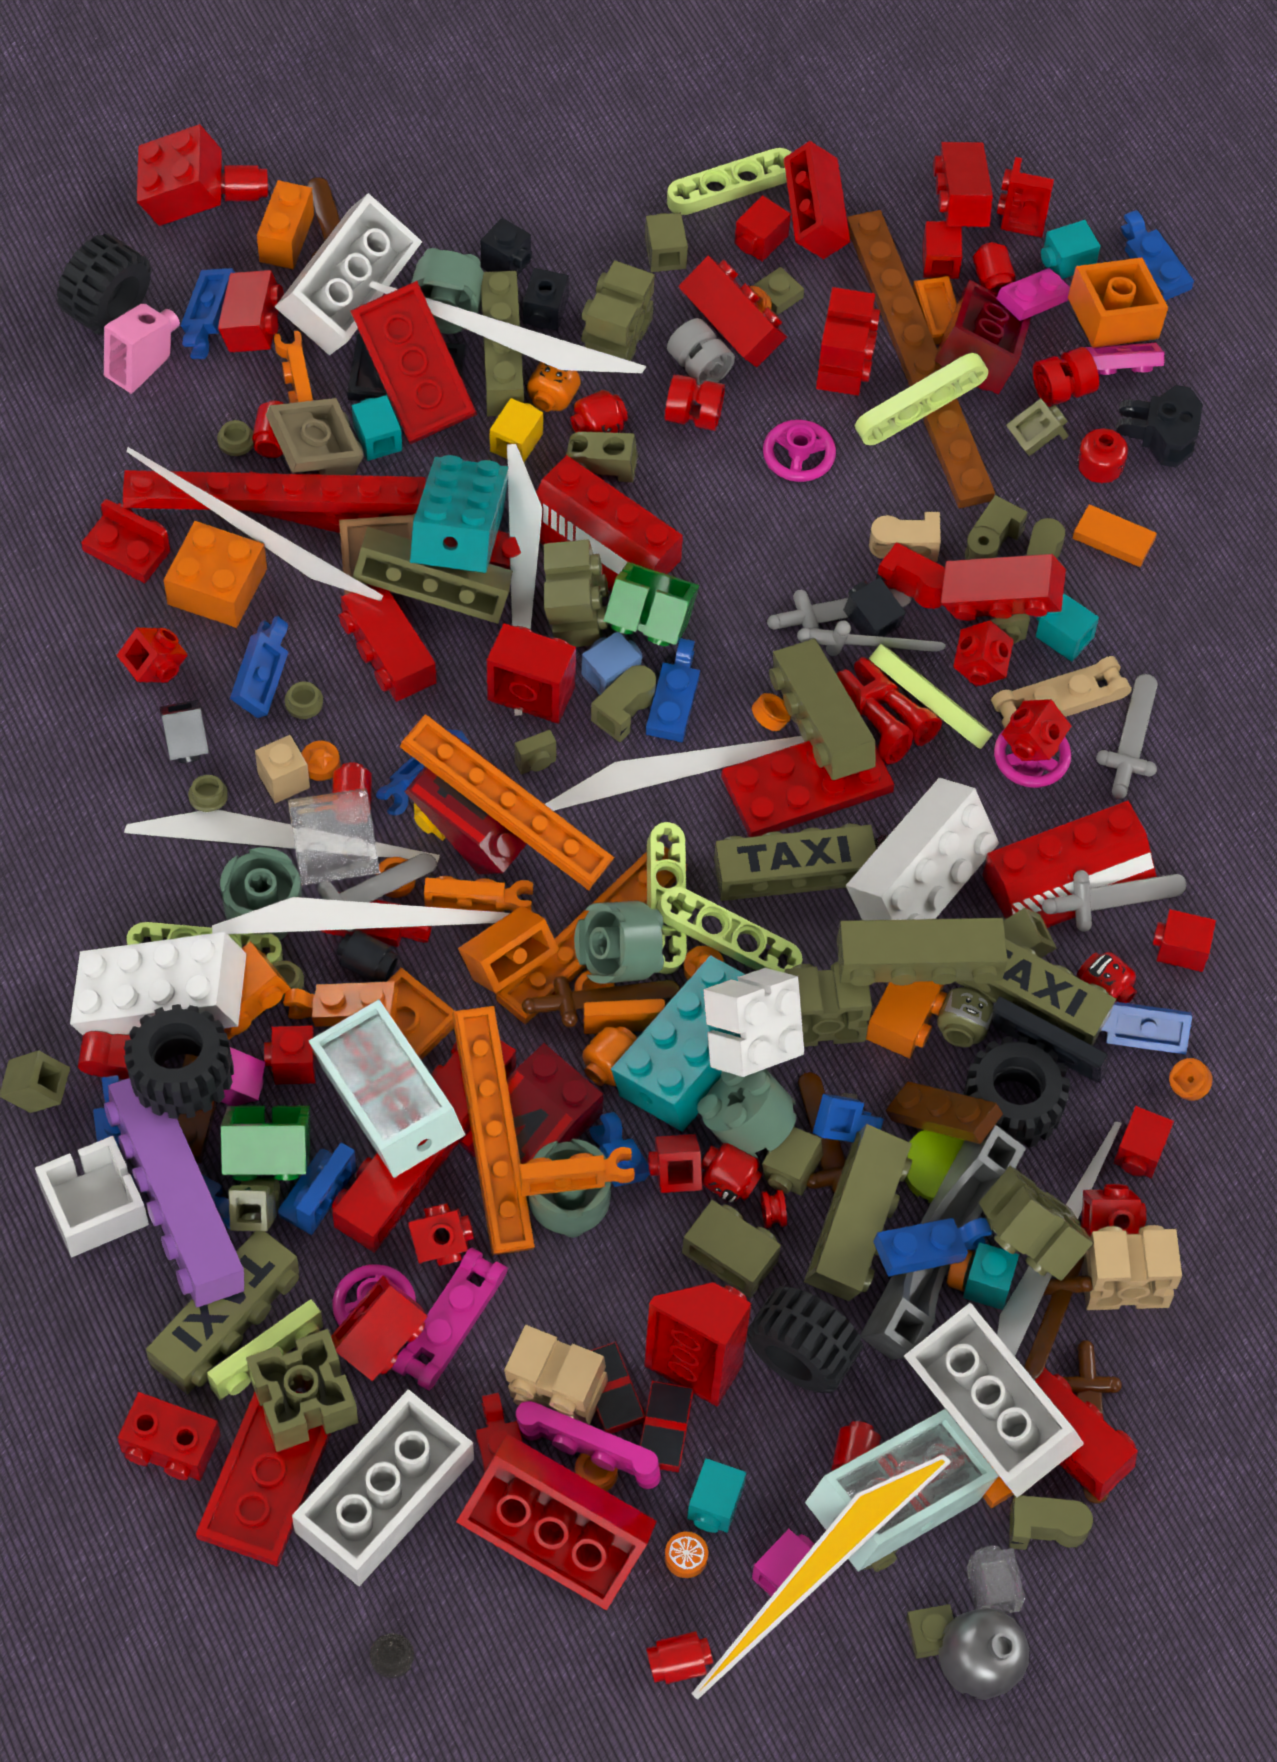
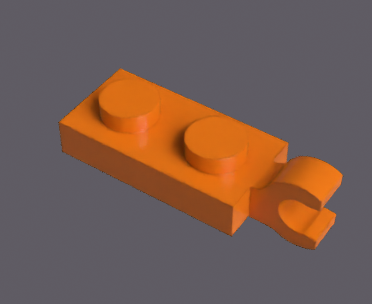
M294 331L295 341L291 344L283 343L280 333L275 334V351L279 356L288 360L287 362H282V370L285 384L292 383L293 391H288L289 403L313 401L302 350L301 333Z
M451 876L425 878V907L504 912V910L514 911L520 906H524L532 911V901L518 898L521 894H533V882L520 880L515 882L510 888L505 889V883L495 882L486 878L477 879L476 881L457 880Z
M395 981L316 984L315 994H310L302 989H289L285 993L284 1006H290L288 1016L291 1019L312 1017L315 1027L334 1026L379 999L394 1020L398 989Z
M617 1148L605 1160L603 1155L593 1156L590 1153H579L571 1156L569 1159L552 1161L549 1158L542 1157L532 1159L526 1164H520L521 1195L530 1196L605 1187V1182L611 1181L619 1183L631 1182L634 1180V1168L621 1169L617 1166L620 1161L631 1160V1148Z

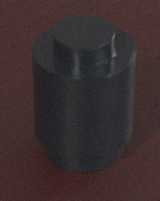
M359 929L353 935L347 933L337 949V955L341 956V966L372 982L376 980L387 982L399 960V954L392 951V946Z

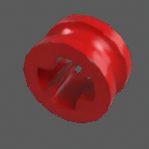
M776 1190L774 1195H769L767 1191L761 1192V1210L765 1229L771 1228L774 1223H778L780 1227L787 1226V1212L783 1190Z

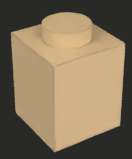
M291 735L255 750L258 775L274 803H278L310 788L308 764Z

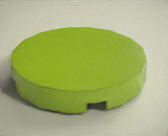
M927 1130L918 1132L909 1141L912 1144L907 1157L912 1159V1164L905 1182L910 1191L931 1203L965 1140Z

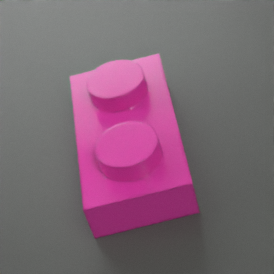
M1047 268L1001 287L996 299L1019 321H1022L1069 301L1067 297L1070 286L1052 269Z
M1157 343L1114 345L1096 348L1085 347L1094 358L1098 374H1115L1117 369L1131 368L1134 372H1150L1155 366H1164V351Z

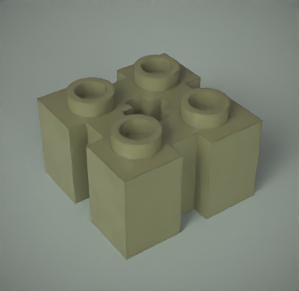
M614 260L608 273L603 272L600 275L596 286L597 294L594 300H587L582 312V320L586 321V325L582 333L581 342L585 343L586 348L628 361L632 360L638 341L642 340L653 319V301L650 299L654 293L655 274Z
M589 539L544 544V571L546 574V582H544V610L549 624L552 625L553 636L575 647L592 646L595 641L603 637L602 629H608L609 623L603 621L607 607L602 606V597H608V582L606 574H602L600 554H593Z
M839 962L832 964L831 970L818 971L817 966L814 967L811 964H799L791 969H785L784 973L798 976L804 1047L818 1046V1041L833 1040V1044L865 1042L868 1030L867 1021L870 1019L872 1008L869 985L855 986L852 983H840Z
M1011 1165L979 1201V1205L987 1216L986 1219L990 1228L997 1233L994 1237L995 1241L1011 1254L1018 1250L1023 1255H1028L1025 1261L1042 1276L1049 1272L1062 1281L1093 1245L1085 1229L1078 1225L1080 1222L1071 1208L1050 1193H1045L1038 1188L1035 1182Z
M328 1329L295 1340L297 1350L282 1355L279 1346L246 1357L249 1376L260 1406L263 1405L266 1424L276 1452L309 1441L308 1430L322 1425L325 1434H329L358 1423L356 1403L345 1374L341 1375L339 1357ZM303 1387L306 1391L305 1393H296L297 1389Z

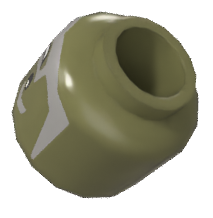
M959 987L949 991L937 1019L938 1028L943 1034L944 1039L958 1047H970L983 1041L987 1036L993 1019V1002L986 995L972 988Z

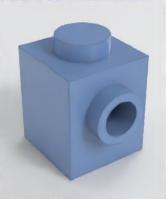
M615 632L608 638L602 637L598 639L588 651L582 654L581 674L601 695L628 668L641 665L643 656L635 642L632 640L627 641L620 632Z

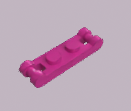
M471 1247L427 1314L428 1317L424 1321L425 1327L422 1333L413 1342L408 1343L399 1353L392 1370L402 1376L406 1374L411 1375L418 1380L417 1384L428 1391L431 1390L504 1280L508 1267L497 1261L492 1264L482 1258V1252ZM474 1273L485 1278L480 1287L469 1281ZM423 1353L430 1357L432 1361L426 1365L417 1360V1358Z
M532 1401L523 1402L517 1407L516 1418L520 1432L525 1439L533 1441L543 1437L551 1440L553 1446L564 1453L574 1455L577 1451L591 1456V1461L602 1469L614 1471L616 1467L634 1475L638 1485L644 1489H652L659 1484L661 1473L658 1458L651 1450Z

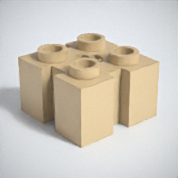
M1149 1225L1139 1229V1234L1127 1235L1126 1230L1122 1231L1120 1227L1115 1226L1093 1231L1090 1237L1093 1245L1084 1254V1263L1082 1265V1276H1091L1093 1285L1092 1291L1084 1292L1086 1310L1120 1309L1121 1305H1135L1136 1309L1169 1308L1174 1297L1173 1289H1177L1182 1278L1177 1230L1164 1229L1158 1225Z
M528 1325L524 1326L504 1369L506 1380L510 1382L508 1385L510 1396L514 1398L513 1402L519 1406L523 1402L532 1401L588 1425L592 1421L597 1403L608 1382L607 1372H604L606 1368L604 1356L573 1343L570 1346L557 1341V1337Z

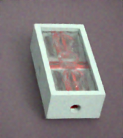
M379 999L309 1040L323 1071L393 1178L465 1136L452 1105Z
M944 1409L826 1474L805 1503L827 1530L857 1493L943 1454L951 1461L945 1469L848 1558L859 1572L976 1504L999 1475L948 1411Z

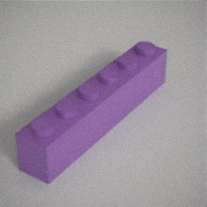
M130 1078L108 1085L109 1102L104 1103L108 1122L111 1127L118 1125L121 1135L118 1136L120 1149L126 1160L132 1158L136 1168L132 1169L138 1191L140 1193L147 1192L150 1202H147L150 1219L154 1226L161 1225L165 1235L161 1236L162 1245L168 1260L175 1259L180 1270L176 1271V1276L182 1293L184 1295L190 1293L197 1308L243 1292L244 1269L178 1120L169 1118L168 1112H164L159 1116L152 1112L151 1106L145 1108L141 1105L139 1097H135L132 1090Z

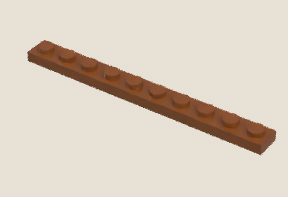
M881 210L848 216L847 223L850 238L872 293L875 294V301L880 309L881 316L909 386H912L942 368L939 363L934 361L938 350ZM956 398L923 417V421L958 509L991 502L995 496V491Z

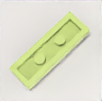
M310 1299L208 1371L210 1388L219 1400L228 1394L236 1395L250 1384L251 1379L246 1357L279 1346L282 1355H285L296 1347L295 1340L320 1332V1329L323 1327L320 1309Z

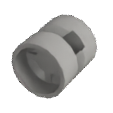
M699 318L689 320L681 325L670 337L667 344L668 352L681 367H685L688 375L695 378L696 383L699 385L705 380L718 383L731 370L735 361L734 354L720 339H716L715 333Z

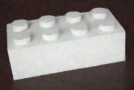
M368 193L348 210L275 308L327 354L331 355L346 344L358 329L350 310L382 297L384 294L369 287L371 281L390 286L422 241Z
M937 779L846 884L862 920L936 919L986 860L987 853L993 851L999 844L976 789L946 779Z
M226 932L80 951L70 1025L82 1035L90 1031L106 1032L111 1035H129L133 1026H141L140 1019L145 1015L152 1017L155 1015L154 1010L163 1007L164 1011L172 1010V1005L181 1004L182 1009H187L189 1005L197 1006L200 1014L207 1010L213 1014L214 1021L219 1020L224 1028L238 1027L247 954Z
M971 1303L967 1304L904 1355L909 1364L1017 1498L1084 1444L1075 1429Z
M408 1389L292 1515L294 1532L356 1585L360 1586L474 1460L473 1442Z

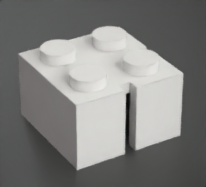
M763 968L738 977V981L729 980L704 989L707 1025L741 1033L740 1038L715 1030L708 1032L711 1068L745 1077L804 1055L798 976Z
M113 1136L78 1150L84 1175L77 1177L70 1153L35 1168L40 1188L71 1257L149 1225L144 1203L131 1174L128 1173L127 1165Z

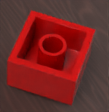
M200 124L138 146L137 203L159 226L221 205L222 149Z
M503 623L487 658V700L512 709L522 710L524 713L559 724L575 689L576 647L559 638L551 639L533 633L530 629L523 626L515 627Z

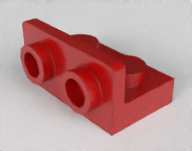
M1015 157L1013 169H1005L1001 190L1008 191L1007 194L1001 193L997 214L1003 215L1001 230L1042 238L1054 179L1021 173L1022 158Z
M105 499L101 504L103 516L81 542L82 550L145 584L170 553L168 533L159 522L155 520L148 521L135 514L132 509L123 508L122 503L116 504Z

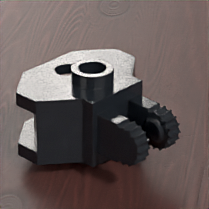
M1175 385L1160 397L1152 396L1150 402L1124 399L1119 405V413L1125 418L1118 419L1116 431L1121 436L1143 440L1142 447L1150 448L1161 465L1176 468L1193 455L1195 440L1199 434L1203 404L1191 387Z

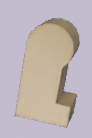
M925 512L923 520H899L889 515L877 518L871 527L869 541L871 553L880 559H884L897 542L937 562L941 543L940 512Z

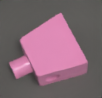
M140 304L105 325L104 376L132 394L170 356L171 332L180 325L177 315L170 309H164L159 313L147 304Z

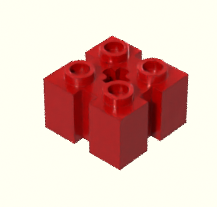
M832 287L821 343L816 389L859 396L861 382L869 383L872 356L877 338V332L875 331H877L880 309H874V293Z

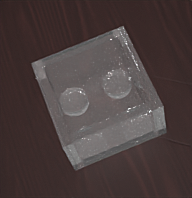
M366 788L288 800L301 885L380 873Z

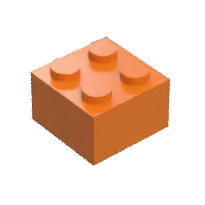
M1142 257L1081 265L1075 268L1067 298L1092 348L1159 339L1168 306Z
M194 521L164 578L167 605L237 628L267 570L264 544Z

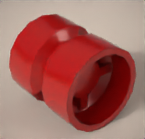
M1085 347L1064 352L1060 359L1057 356H1051L1036 361L1033 364L1032 376L1034 386L1039 398L1044 401L1047 407L1070 400L1071 395L1079 398L1094 393L1099 388V374L1096 363L1091 353Z
M674 374L666 402L665 421L685 425L690 420L693 421L697 428L716 431L724 401L725 384L705 380L699 385L693 377Z

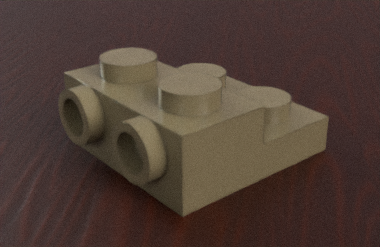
M337 398L269 406L266 417L292 473L318 470L320 475H352L356 473L363 459V449L360 442L356 441L350 428L348 416L342 411Z

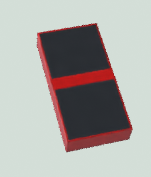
M616 1342L590 1350L604 1356L606 1365L604 1372H607L608 1382L596 1406V1414L603 1431L612 1434L643 1423L645 1415Z
M652 1381L640 1446L656 1454L660 1470L679 1473L694 1388Z

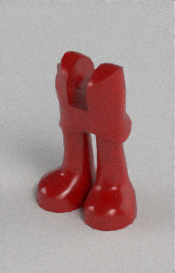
M864 656L854 664V670L858 679L847 669L836 673L860 715L866 716L880 732L881 739L878 752L887 764H894L901 760L909 751L912 741L917 746H923L934 739L940 731L942 720L934 712L919 707L901 694L898 686L888 679L885 672ZM886 703L887 705H889L898 714V716L903 720L905 724L898 721L880 704Z

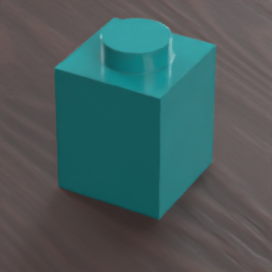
M1082 220L1047 231L1044 247L1041 249V258L1046 268L1052 269L1061 279L1074 275L1076 266L1096 264L1101 246L1086 220Z
M387 395L375 399L368 398L352 405L353 428L367 461L402 451L401 428Z
M1063 593L1061 612H1047L1045 616L1036 617V620L1039 621L1036 638L1072 662L1094 638L1099 617Z
M979 1242L963 1298L1003 1310L1019 1254H1011L1004 1249Z
M705 1458L689 1503L687 1519L694 1521V1525L701 1530L711 1533L721 1530L728 1533L745 1485L746 1472Z

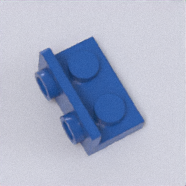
M343 1143L339 1144L334 1153L320 1149L307 1167L306 1174H302L278 1209L279 1217L312 1235L332 1207L336 1196L345 1188L355 1173V1150Z

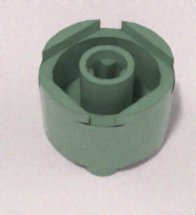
M437 248L427 249L423 257L416 264L411 283L418 281L425 298L479 313L482 301L481 285L484 274L480 267V260L472 254L463 255L458 252L439 250ZM433 315L440 333L453 334L462 331L461 326Z
M257 847L250 849L249 853L239 858L235 856L226 864L221 875L220 888L227 920L292 897L303 898L301 880L297 869L286 854L276 849ZM288 932L252 933V934H273V935H275L279 940H281V939H283L284 937H286V935L288 934Z
M640 901L594 903L585 909V911L589 912L585 919L578 920L575 929L574 945L579 964L586 965L591 973L587 975L590 980L599 984L641 981L649 978L653 973H658L662 970L664 966L661 931L663 917L659 910L651 909Z
M767 1069L745 1077L722 1071L721 1078L712 1086L708 1094L700 1100L697 1107L704 1124L722 1143H729L755 1158H758L755 1153L764 1148L769 1152L777 1148L792 1131L797 1116L793 1112V1105H796L795 1100Z
M571 1139V1142L558 1143V1141L547 1144L537 1152L533 1159L543 1157L553 1161L569 1159L571 1156L579 1153H590L593 1156H604V1154L591 1143ZM605 1182V1187L530 1195L528 1196V1205L536 1220L545 1228L575 1238L595 1227L605 1217L610 1205L611 1182Z

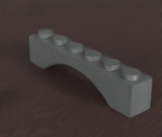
M994 1125L981 1144L965 1140L920 1224L953 1218L957 1228H960L968 1222L977 1219L983 1212L979 1201L1010 1165L1016 1168L1026 1147L997 1125ZM950 1264L892 1276L860 1337L890 1360L905 1358L904 1355L927 1337L935 1322V1309L939 1291Z

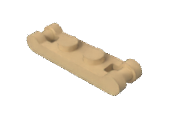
M1114 656L1103 658L1095 665L1014 691L1002 690L992 697L991 702L995 710L1001 712L1003 716L1002 724L1006 728L1010 722L1011 715L1017 710V707H1020L1023 701L1052 699L1062 714L1067 717L1122 699L1131 692L1132 688L1128 680L1121 677L1119 673L1120 665ZM1105 679L1108 685L1100 688L1097 682Z

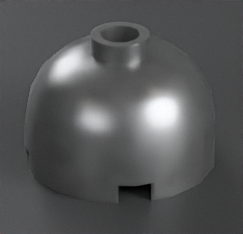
M980 1608L958 1615L945 1627L943 1647L939 1648V1661L944 1676L954 1689L962 1694L968 1693L971 1696L977 1697L975 1699L986 1700L1007 1693L1022 1680L1029 1665V1645L1024 1631L1012 1617L1000 1610Z

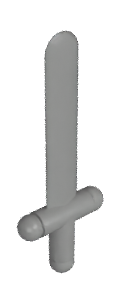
M890 589L902 607L907 606L911 602V597L895 589ZM797 590L793 595L797 610L771 615L767 620V625L773 630L802 625L803 628L819 629L818 623L848 618L843 611L848 598L811 605L807 592Z
M847 621L838 622L834 630L802 628L797 634V638L801 643L815 638L819 645H827L826 652L831 656H837L844 644L878 647L881 643L887 648L931 652L941 651L946 648V644L938 641L849 634L851 626Z
M1149 674L1139 675L1135 680L1117 753L1101 750L1096 756V760L1100 765L1117 769L1112 788V795L1116 799H1123L1127 795L1132 773L1150 777L1157 771L1155 763L1140 759L1158 686L1157 680Z
M423 853L341 893H338L329 881L320 882L317 889L323 899L371 902L434 871L437 867V861L432 855ZM346 929V930H347V931H355L356 929Z
M1079 870L1073 877L1074 894L1046 899L1042 904V909L1047 914L1075 910L1076 927L1078 930L1086 932L1092 926L1091 911L1177 897L1185 891L1186 880L1180 874H1172L1090 888L1088 873L1084 870Z

